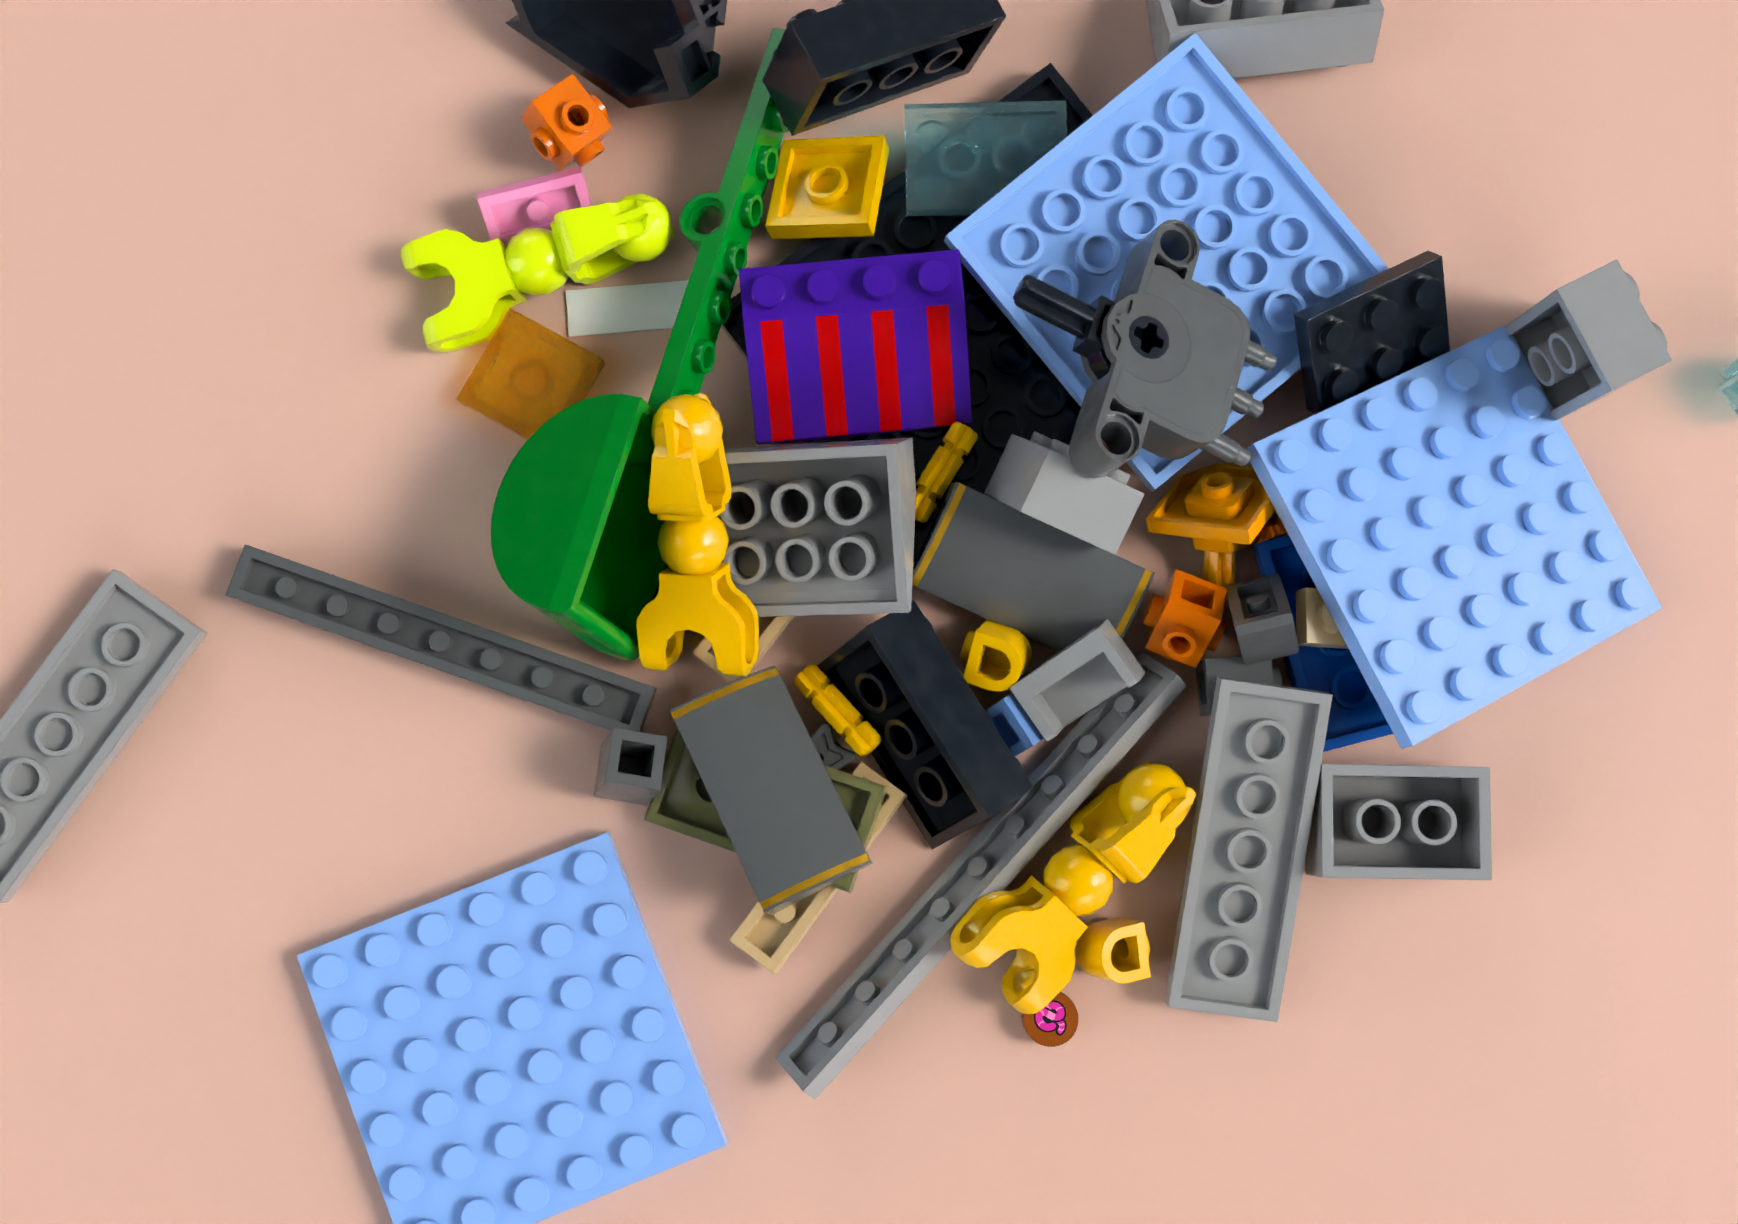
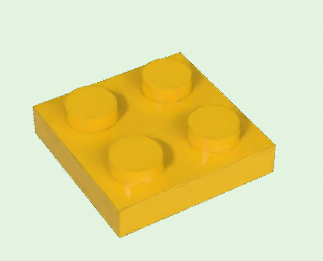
M885 135L783 140L765 224L771 239L874 236L889 155V146Z

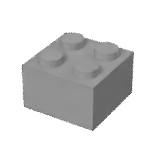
M1035 431L1030 441L1014 434L1011 435L984 492L1026 515L1116 555L1145 495L1126 485L1131 475L1120 469H1115L1101 478L1093 479L1084 476L1076 470L1071 462L1069 445L1056 439L1048 438Z

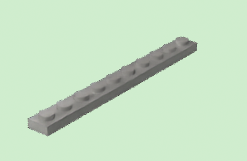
M1142 652L1136 658L1145 671L1141 680L1130 688L1126 686L1088 711L1028 778L1034 788L995 814L776 1057L777 1061L803 1092L816 1100L951 949L950 936L952 931L975 902L986 894L1003 891L1187 687L1178 674Z

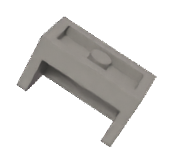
M1106 619L1020 677L1010 687V690L1044 739L1049 741L1056 737L1065 726L1126 686L1130 688L1138 683L1144 676L1145 671L1113 625Z

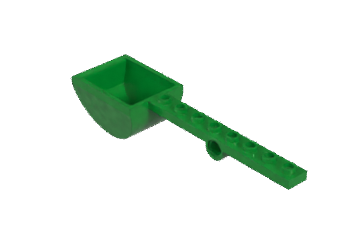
M772 29L718 193L706 192L696 195L685 204L680 213L679 224L681 231L698 254L648 404L642 397L625 394H605L584 399L558 412L539 427L518 451L502 479L494 502L490 531L491 547L497 570L508 588L517 597L544 613L590 647L618 659L633 661L639 657L636 629L637 618L645 605L657 596L659 592V573L668 568V565L661 558L657 545L659 531L665 520L657 519V514H651L648 508L651 462L655 448L650 434L653 416L660 405L673 396L699 394L705 374L709 373L714 365L715 343L721 325L725 324L730 316L731 294L739 275V269L746 267L748 242L753 227L758 226L763 213L762 200L769 179H773L777 172L778 151L784 133L789 131L762 81L785 29Z

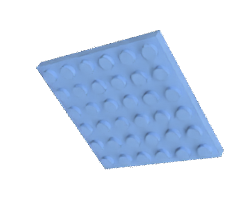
M1196 33L1186 39L949 232L944 239V242L951 250H960L962 264L1080 407L1082 406L1087 388L1093 383L1084 371L1080 354L1072 351L1076 336L1015 305L1013 299L1014 292L1019 282L1026 275H1031L1088 305L1101 295L1115 301L1132 248L1167 220L1176 219L1185 222L1194 230L1200 244L1199 256L1192 280L1229 299L1240 307L1249 324L1250 340L1266 348L1267 352L1275 355L1277 358L1276 366L1271 371L1253 367L1245 362L1243 364L1237 387L1250 393L1254 399L1261 402L1301 369L1294 314L1389 269ZM1230 410L1228 421L1222 434L1245 414L1241 415ZM1141 448L1138 455L1128 461L1127 464L1152 492L1198 455L1202 449L1199 448L1182 459L1170 460Z
M1505 326L1253 443L1246 448L1251 453L1250 463L1401 749L1416 745L1662 608L1559 419L1554 421L1550 411L1554 410L1516 339L1513 335L1508 336L1504 328Z
M610 832L297 955L393 1224H534L722 1148L728 1142Z

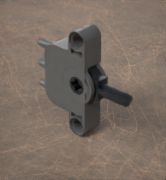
M1176 219L1167 220L1132 248L1115 301L1101 295L1088 305L1031 275L1024 276L1014 292L1013 299L1017 307L1076 336L1072 351L1080 354L1084 371L1093 384L1086 390L1070 441L1069 455L1076 470L1086 477L1093 479L1104 477L1137 456L1141 448L1170 460L1182 459L1200 448L1228 463L1233 462L1239 466H1245L1250 461V451L1241 447L1238 442L1222 435V432L1227 424L1230 410L1241 415L1246 414L1252 418L1260 417L1264 411L1262 402L1254 399L1253 395L1237 387L1244 362L1253 367L1271 371L1276 366L1277 358L1275 355L1267 352L1266 348L1250 340L1249 324L1240 307L1229 299L1192 280L1199 256L1200 244L1194 230L1185 222ZM1102 440L1108 446L1109 451L1102 444Z

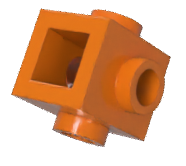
M573 73L532 100L520 118L531 132L530 138L536 151L545 160H552L559 171L574 161L579 167H583L605 150L601 141L613 128L608 121V113L603 103L594 94H588Z
M1175 569L1163 595L1160 596L1154 593L1146 607L1142 619V624L1149 626L1145 649L1158 653L1168 660L1179 661L1196 668L1205 650L1208 649L1214 652L1223 636L1226 621L1222 620L1227 588Z

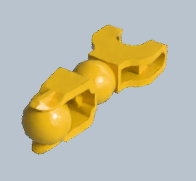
M706 394L673 396L660 405L653 416L650 430L655 448L651 462L648 508L651 514H657V519L665 520L659 531L657 545L662 560L669 567L659 573V592L655 599L645 605L637 618L636 629L642 666L646 669L665 671L678 660L683 651L685 630H691L702 634L712 644L717 668L720 672L730 676L746 677L751 672L758 658L759 618L758 611L751 600L737 589L733 583L730 563H722L726 555L729 537L725 524L718 515L726 510L725 505L729 502L732 491L722 440L723 425L719 412L712 406Z
M1147 761L1129 771L1118 783L1109 785L1072 817L1070 827L1074 832L1071 837L1079 845L1064 847L1051 857L1044 869L1043 885L1031 875L1020 888L1012 891L992 892L982 896L957 923L950 936L951 949L954 955L962 962L980 968L989 966L1008 950L1016 949V957L1002 978L1004 996L1008 1003L1020 1013L1035 1014L1041 1011L1072 978L1075 966V945L1079 937L1088 928L1077 916L1093 914L1106 904L1113 891L1114 877L1125 884L1127 881L1139 883L1149 875L1175 838V829L1188 814L1196 797L1194 790L1186 787L1180 775L1165 765L1152 764Z

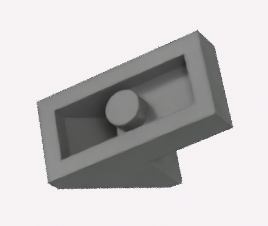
M1279 573L1225 586L1227 588L1226 593L1237 639L1245 664H1254L1298 653L1299 646L1294 620Z

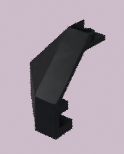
M512 0L518 15L507 21V25L628 108L691 98L719 75L721 55L713 51L716 26H721L725 23L727 0Z

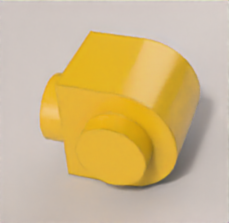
M986 620L976 631L970 630L968 632L960 654V661L967 663L963 676L966 682L990 691L1009 689L1025 673L1032 660L1030 643L1021 632L990 620Z
M1121 917L1090 924L1079 937L1076 946V956L1081 969L1086 974L1122 984L1151 977L1148 958L1150 944L1145 932L1144 922Z

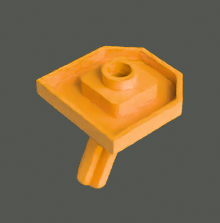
M1216 463L1181 475L1148 515L1146 522L1148 532L1193 538L1194 549L1204 551L1203 579L1225 588L1226 585L1235 583L1236 552L1246 548V544L1250 545L1274 513L1275 508L1253 467ZM1227 593L1225 597V602L1228 601Z

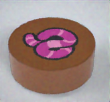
M1061 991L1041 1011L1035 1014L1022 1013L1021 1015L1023 1027L1030 1038L1036 1043L1047 1047L1060 1046L1069 1041L1078 1026L1076 1006Z

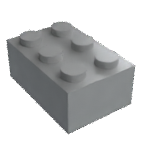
M1617 259L1556 289L1504 327L1508 336L1513 335L1551 403L1554 410L1550 411L1554 421L1611 394L1672 361L1667 351V340L1664 332L1656 323L1651 322L1639 300L1640 292L1637 283L1630 274L1623 271Z
M1321 764L1306 851V875L1325 878L1492 880L1490 767Z

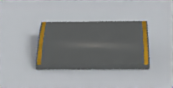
M959 482L950 484L913 566L912 586L987 620L1014 628L1025 637L1059 652L1106 619L1110 621L1120 637L1123 638L1155 573L1026 515Z
M775 665L724 684L670 710L764 913L775 914L873 864Z

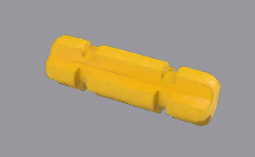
M954 422L943 438L944 446L937 448L916 483L918 489L916 490L915 521L924 524L929 520L937 506L935 503L936 499L941 500L963 464L962 456H968L977 441L978 434L965 424Z
M811 664L807 666L794 679L795 686L808 700H812L811 704L841 737L847 736L845 741L859 756L865 757L871 753L882 740L879 733L867 720L862 722L864 717L834 684L829 685L830 680L817 665Z

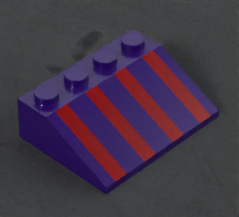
M959 249L739 269L743 324L757 445L950 428L954 422L972 426L965 300Z

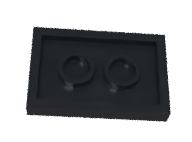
M1427 250L1294 314L1307 410L1314 414L1322 412L1450 351L1443 260L1441 255Z

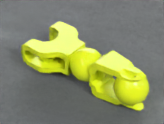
M643 193L627 194L614 203H604L558 212L554 215V221L550 222L551 230L525 228L513 236L507 246L499 238L481 243L471 240L463 233L449 229L439 230L405 244L401 249L400 256L404 269L424 280L452 276L455 280V295L449 306L427 318L423 324V336L427 348L446 353L491 340L502 326L505 315L511 307L527 301L525 293L531 295H550L563 287L569 277L575 283L595 284L637 262L652 261L664 253L670 240L674 237L672 217L668 209L655 197Z

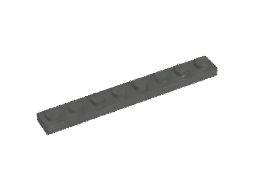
M246 544L225 594L240 601L609 730L615 727L641 732L657 690L653 686Z

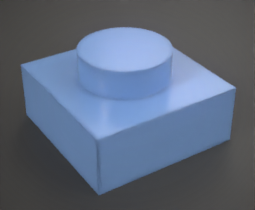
M1013 693L986 710L1014 756L1019 755L1044 739Z

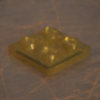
M509 308L456 399L469 409L528 440L551 417L570 405L584 400L606 363L603 358Z

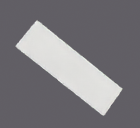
M689 280L565 290L569 337L673 328Z

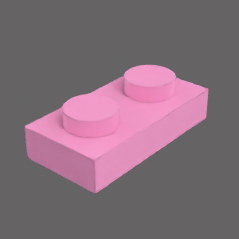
M581 166L481 191L477 194V200L490 239L499 238L506 246L513 236L525 228L551 230L550 222L554 221V215L558 212L593 206Z

